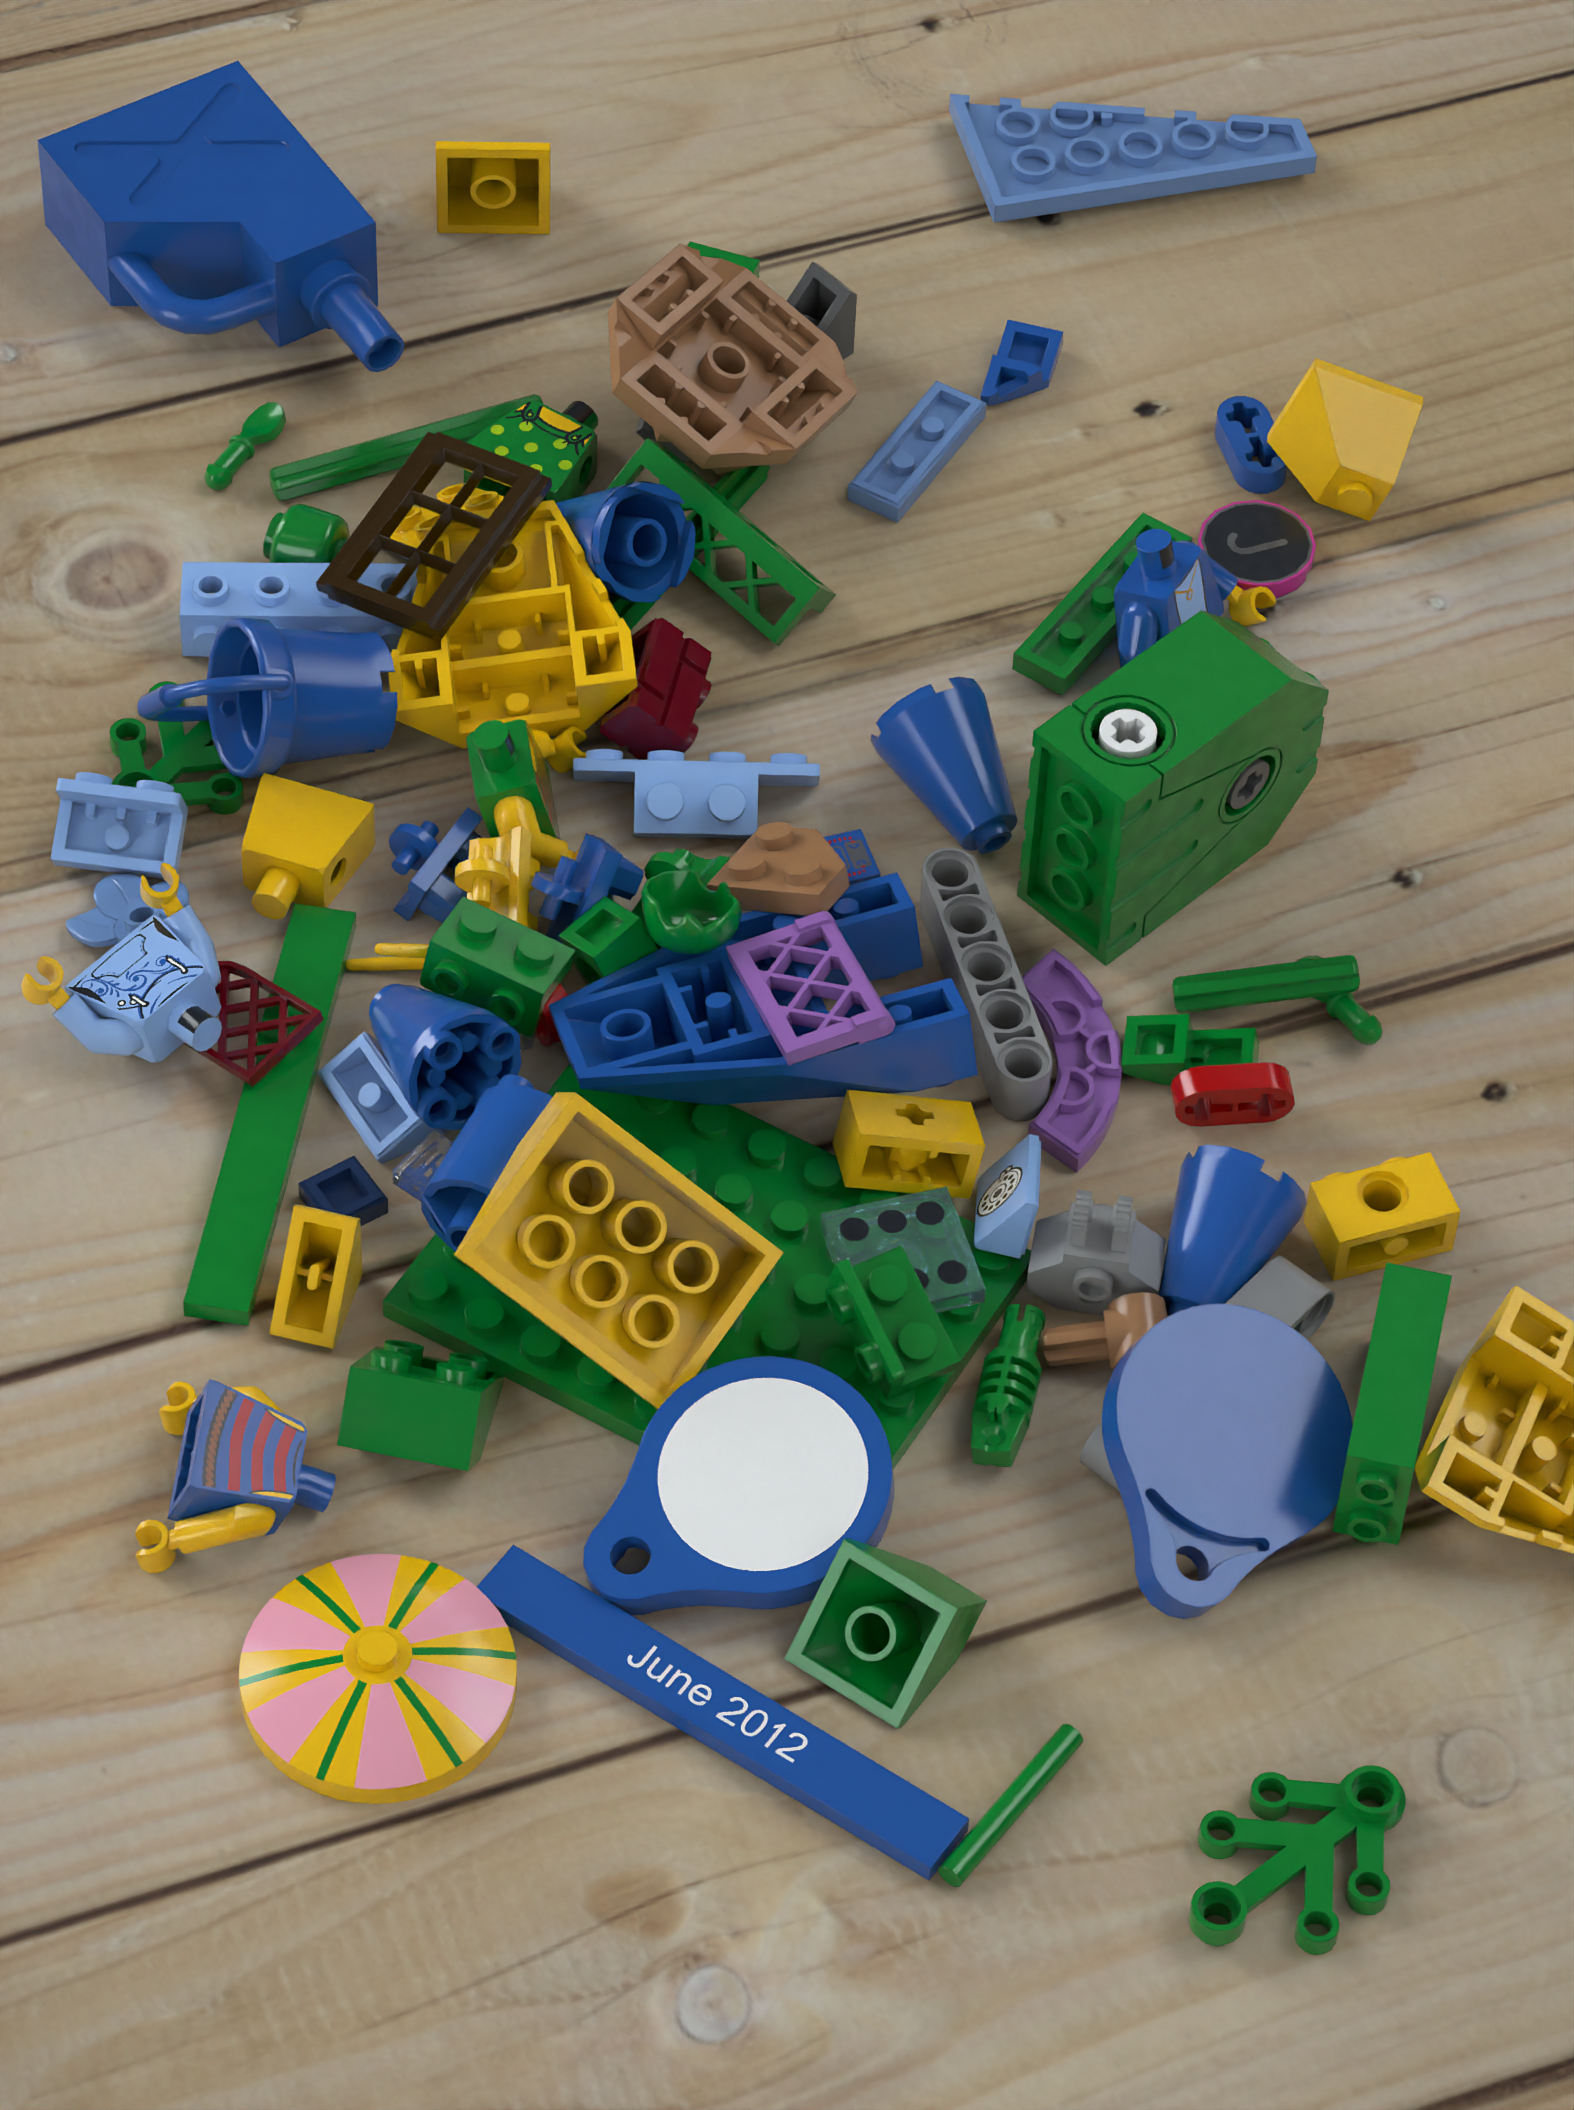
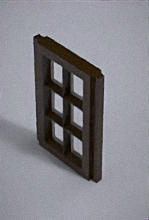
M427 432L317 580V590L328 594V598L415 633L431 639L434 636L442 639L552 488V480L541 475L538 469L440 432L436 434ZM445 463L472 472L450 504L423 494ZM484 477L511 487L489 519L461 509ZM414 505L441 515L417 549L390 538ZM452 520L480 530L456 564L429 554V551ZM381 549L408 559L385 592L358 582ZM420 564L447 574L424 608L396 597Z

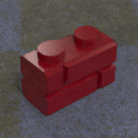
M664 618L653 619L632 635L638 686L606 712L600 724L601 734L620 747H629L628 752L639 760H647L648 752L671 750L685 753L690 748L699 731V727L693 723L696 709L705 701L712 686L711 682L706 679L712 652L692 638H683L684 632Z

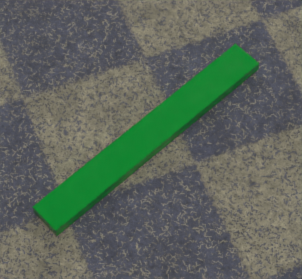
M294 903L273 983L321 1011L324 1020L253 1087L244 1082L183 1301L184 1316L246 1326L250 1324L344 975L345 964L348 960L357 926L356 912ZM279 1005L265 1008L261 1022L279 1019ZM289 1005L288 1017L303 1014ZM299 1025L288 1027V1035ZM279 1029L258 1032L257 1046L277 1043ZM268 1054L257 1056L256 1065Z

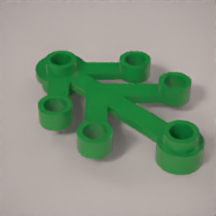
M169 681L160 682V683H157V684H155L154 686H152V687L150 688L149 692H151V691H153V690H155V689H157V688H159V687H161V686H163V685H165V684H169V683H170V684H175V685H178V684H177V683H174V682H169ZM185 699L177 707H185ZM123 718L113 723L109 731L110 745L113 754L119 757L121 772L114 778L112 785L136 787L139 780H154L172 785L174 792L182 795L187 806L207 804L213 812L222 815L235 813L242 807L244 803L243 783L239 777H234L231 773L216 774L208 781L174 783L184 773L227 769L222 764L216 747L212 746L214 742L209 721H200L186 735L184 734L183 722H158L163 757L150 770L145 769L143 754L147 750L145 725L134 718ZM124 737L136 738L130 741L121 740ZM225 791L232 793L227 796L218 795V793Z
M1366 1765L1355 1769L1346 1775L1340 1784L1289 1780L1282 1774L1266 1772L1254 1779L1249 1797V1806L1252 1812L1263 1820L1237 1818L1228 1811L1216 1810L1206 1814L1201 1821L1198 1844L1203 1853L1211 1858H1229L1238 1851L1239 1847L1279 1852L1236 1885L1213 1881L1200 1886L1195 1891L1191 1900L1189 1925L1192 1932L1201 1941L1211 1946H1223L1234 1942L1244 1931L1247 1914L1305 1871L1304 1909L1297 1918L1294 1935L1297 1945L1303 1951L1313 1955H1321L1329 1952L1335 1946L1340 1926L1339 1919L1333 1912L1334 1848L1355 1832L1357 1869L1349 1877L1345 1895L1346 1901L1352 1910L1362 1915H1375L1381 1912L1387 1904L1391 1887L1390 1880L1384 1873V1832L1394 1828L1402 1819L1406 1806V1796L1394 1774L1383 1767ZM1274 1791L1282 1799L1277 1802L1266 1801L1261 1797L1260 1793ZM1371 1799L1376 1801L1381 1807H1368L1359 1801ZM1290 1807L1330 1812L1316 1824L1275 1821L1286 1816ZM1214 1829H1222L1227 1831L1232 1837L1227 1840H1217L1208 1832ZM1360 1885H1371L1379 1891V1894L1370 1897L1365 1896L1357 1890V1887ZM1211 1915H1218L1225 1918L1228 1924H1213L1205 1918ZM1310 1924H1320L1329 1933L1324 1936H1316L1309 1933L1305 1927Z

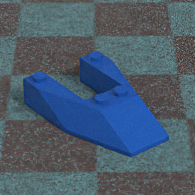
M897 872L851 884L828 910L869 981L893 978L900 973L923 967L915 906ZM763 911L743 913L733 938L710 952L683 954L661 948L548 1005L550 1016L580 1089L709 1105L845 1097L847 1090L887 1094L917 1092L932 1087L947 1086L954 1081L978 1075L970 1013L952 978L879 997L895 1021V1027L890 1034L860 1045L856 1042L788 1066L729 961L726 946L795 924L794 920L803 918L805 915ZM825 941L806 946L813 949L829 950ZM769 957L757 961L755 964L759 970L768 971L777 958ZM792 961L783 974L808 979L817 965ZM834 968L823 981L845 986L849 985L842 970ZM778 989L771 990L778 1005L786 1007L797 994ZM812 996L803 1009L829 1014L830 1012L827 1011L822 998ZM853 1004L844 1017L851 1018V1016L866 1011L862 1005ZM795 1024L791 1026L797 1037L817 1030V1028Z

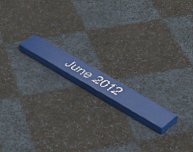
M514 1544L477 1586L495 1605L508 1626L930 1881L939 1866L968 1832L969 1818Z

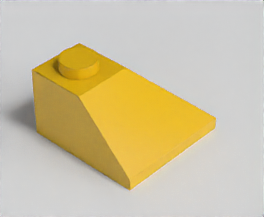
M1315 358L1269 430L1267 442L1315 502L1370 521L1395 484L1423 406V397Z

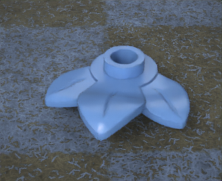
M119 873L106 876L96 884L94 900L97 907L68 919L66 927L69 934L81 943L91 947H106L119 943L153 914L161 920L166 919L167 916L163 909L152 908L142 900L140 895L141 877L131 873ZM162 881L151 888L157 892H164L170 888V885L167 881ZM179 881L177 898L182 906L185 907L190 902L189 892L186 886Z

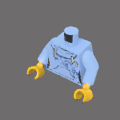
M161 863L160 867L164 880L170 885L167 891H154L149 886L144 875L141 876L140 883L142 900L152 908L163 909L167 916L166 919L161 920L153 914L64 986L66 992L60 987L64 976L62 966L51 957H40L36 965L38 972L49 980L50 985L37 983L28 973H25L21 987L26 1000L36 1005L50 1003L56 1009L52 1015L87 1050L95 1054L125 1056L133 1054L151 1063L163 1061L183 1043L201 1052L211 1048L220 1037L222 1025L216 1016L219 1014L221 1005L215 987L219 983L221 975L214 943L190 904L183 907L177 898L179 875L170 864Z

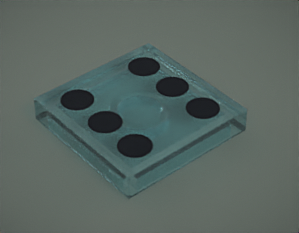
M947 1186L821 1213L820 1227L834 1264L848 1259L851 1265L854 1266L902 1245L936 1313L985 1302L986 1288Z

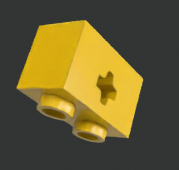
M857 1090L846 1091L832 1142L845 1187L970 1199L985 1149V1143L971 1102Z

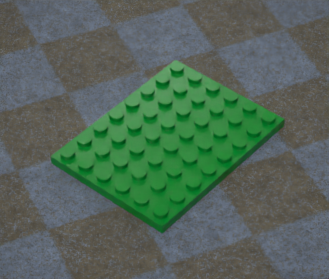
M571 1064L567 1066L547 1092L552 1097L556 1092H576L784 1252L697 1375L720 1364L751 1357L775 1356L792 1358L822 1367L849 1383L872 1407L886 1433L893 1470L1001 1318L1005 1309L1027 1281L1031 1250L1026 1248L1024 1255L1021 1254L1020 1259L980 1250L974 1246L975 1223L943 1208L945 1215L940 1223L935 1225L921 1223L916 1218L915 1210L921 1203L929 1201L916 1194L845 1187L835 1155L730 1104L709 1105L580 1089ZM886 1210H898L905 1215L907 1225L898 1233L885 1232L878 1225L879 1215ZM848 1218H860L868 1224L869 1233L863 1240L849 1241L840 1233L841 1223ZM437 1234L432 1237L383 1299L384 1317L453 1352L474 1354L487 1358L489 1360L488 1368L504 1371L505 1378L637 1445H640L642 1436L657 1411L651 1404L455 1257V1251ZM902 1245L913 1268L920 1269L928 1275L929 1284L924 1290L961 1362L956 1370L886 1400L878 1383L870 1384L862 1375L854 1352L858 1344L848 1324L840 1326L834 1319L826 1301L825 1289L829 1288L827 1284L834 1264L848 1259L851 1265L854 1266ZM948 1260L958 1261L966 1267L967 1276L958 1284L945 1283L939 1278L937 1273L940 1264Z

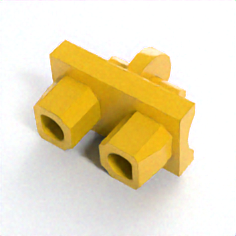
M519 826L512 828L507 834L500 837L469 840V860H465L455 867V884L467 892V899L537 931L538 918L528 911L529 891L534 889L531 882L535 872H540V862L531 856L532 833Z

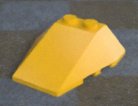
M554 500L542 501L442 639L435 636L431 639L403 628L397 649H392L391 652L395 672H388L390 692H397L396 721L462 749L467 748L466 737L475 731L480 724L490 720H526L531 729L546 731L549 737L557 736L571 726H577L585 731L638 686L631 631L623 617L620 618L612 606L605 586L600 578L597 579L585 559V553ZM496 508L468 512L489 519ZM441 515L434 516L430 530L438 521ZM452 520L429 551V554L456 564L480 530ZM420 564L416 573L417 585L411 603L424 608L447 574Z
M1515 1285L1509 1291L1459 1366L1414 1470L1423 1493L1476 1526L1574 1554V1322Z

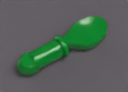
M267 402L258 407L246 419L241 433L232 436L227 448L213 464L208 465L204 477L208 487L217 491L227 488L232 483V477L246 460L253 458L255 454L254 446L273 441L282 433L286 417L281 405L276 402Z
M1305 956L1303 958L1297 959L1295 962L1320 959L1322 957ZM1352 992L1311 997L1326 1004L1328 1014L1332 1017H1337L1353 1033V1038L1361 1044L1373 1045L1382 1037L1383 1031L1380 1021L1374 1015L1371 1016L1354 1000Z

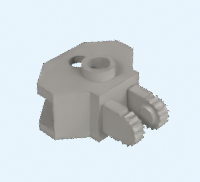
M1077 1189L1075 1203L1071 1202L1069 1211L1036 1221L1026 1289L1056 1309L1104 1316L1103 1310H1107L1108 1304L1120 1296L1140 1292L1158 1295L1166 1239L1136 1220L1137 1211H1132L1133 1197L1118 1195V1202L1112 1207L1106 1204H1094L1092 1191Z

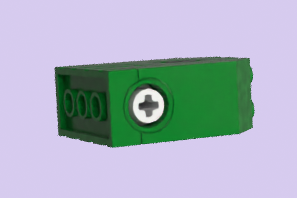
M1200 610L1072 703V706L1068 705L1033 731L1032 746L1034 747V754L1030 760L1028 780L1030 794L1029 799L1026 800L1024 820L1026 834L1025 840L1022 841L1020 860L1022 874L1021 880L1018 882L1017 896L1103 965L1107 966L1138 943L1141 937H1146L1269 844L1316 774L1318 763L1316 753L1317 748L1321 744L1325 718L1322 715L1323 709L1327 705L1329 690L1321 685L1315 676L1301 670L1277 652L1267 640L1257 637L1239 622Z

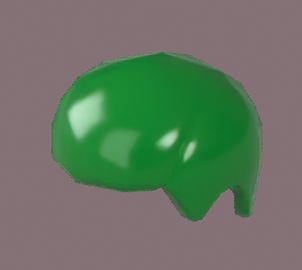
M694 869L662 872L648 879L641 891L643 916L649 935L655 943L676 953L703 954L724 945L733 938L742 917L741 903L730 893L727 883H720L716 891L709 890L703 885L698 872Z

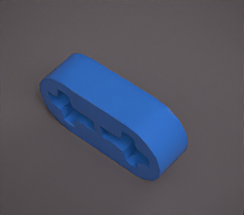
M1234 396L1226 399L1219 405L1215 424L1216 441L1235 481L1240 487L1248 492L1257 494L1274 492L1284 484L1287 466L1267 442L1268 432L1274 424L1273 419L1262 402L1247 396ZM1244 428H1245V429H1250V428H1251V432H1250V433H1246L1245 430H1244ZM1257 456L1259 462L1252 461V457Z

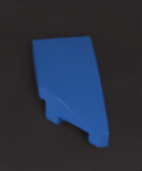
M1007 320L997 355L992 356L980 400L986 402V406H991L1048 388L1063 346V331Z

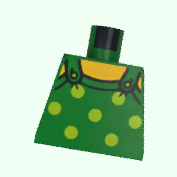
M526 400L466 443L540 470L541 475L552 480V488L542 501L554 500L555 503L582 496L595 477L597 471V435L594 430L598 426V417L594 410L582 401H573L560 413L537 400ZM464 470V483L471 476L472 472ZM485 477L476 487L485 491H495L498 495L505 496L511 489L509 486Z

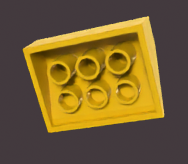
M556 1092L516 1147L454 1256L658 1410L672 1393L697 1375L784 1252L576 1092Z

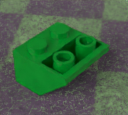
M386 1340L384 1348L376 1346L350 1366L337 1446L469 1471L480 1461L505 1376L504 1371L488 1368L489 1360L487 1358L474 1354L454 1352L449 1354L448 1360L423 1356L424 1347L419 1344L401 1340Z

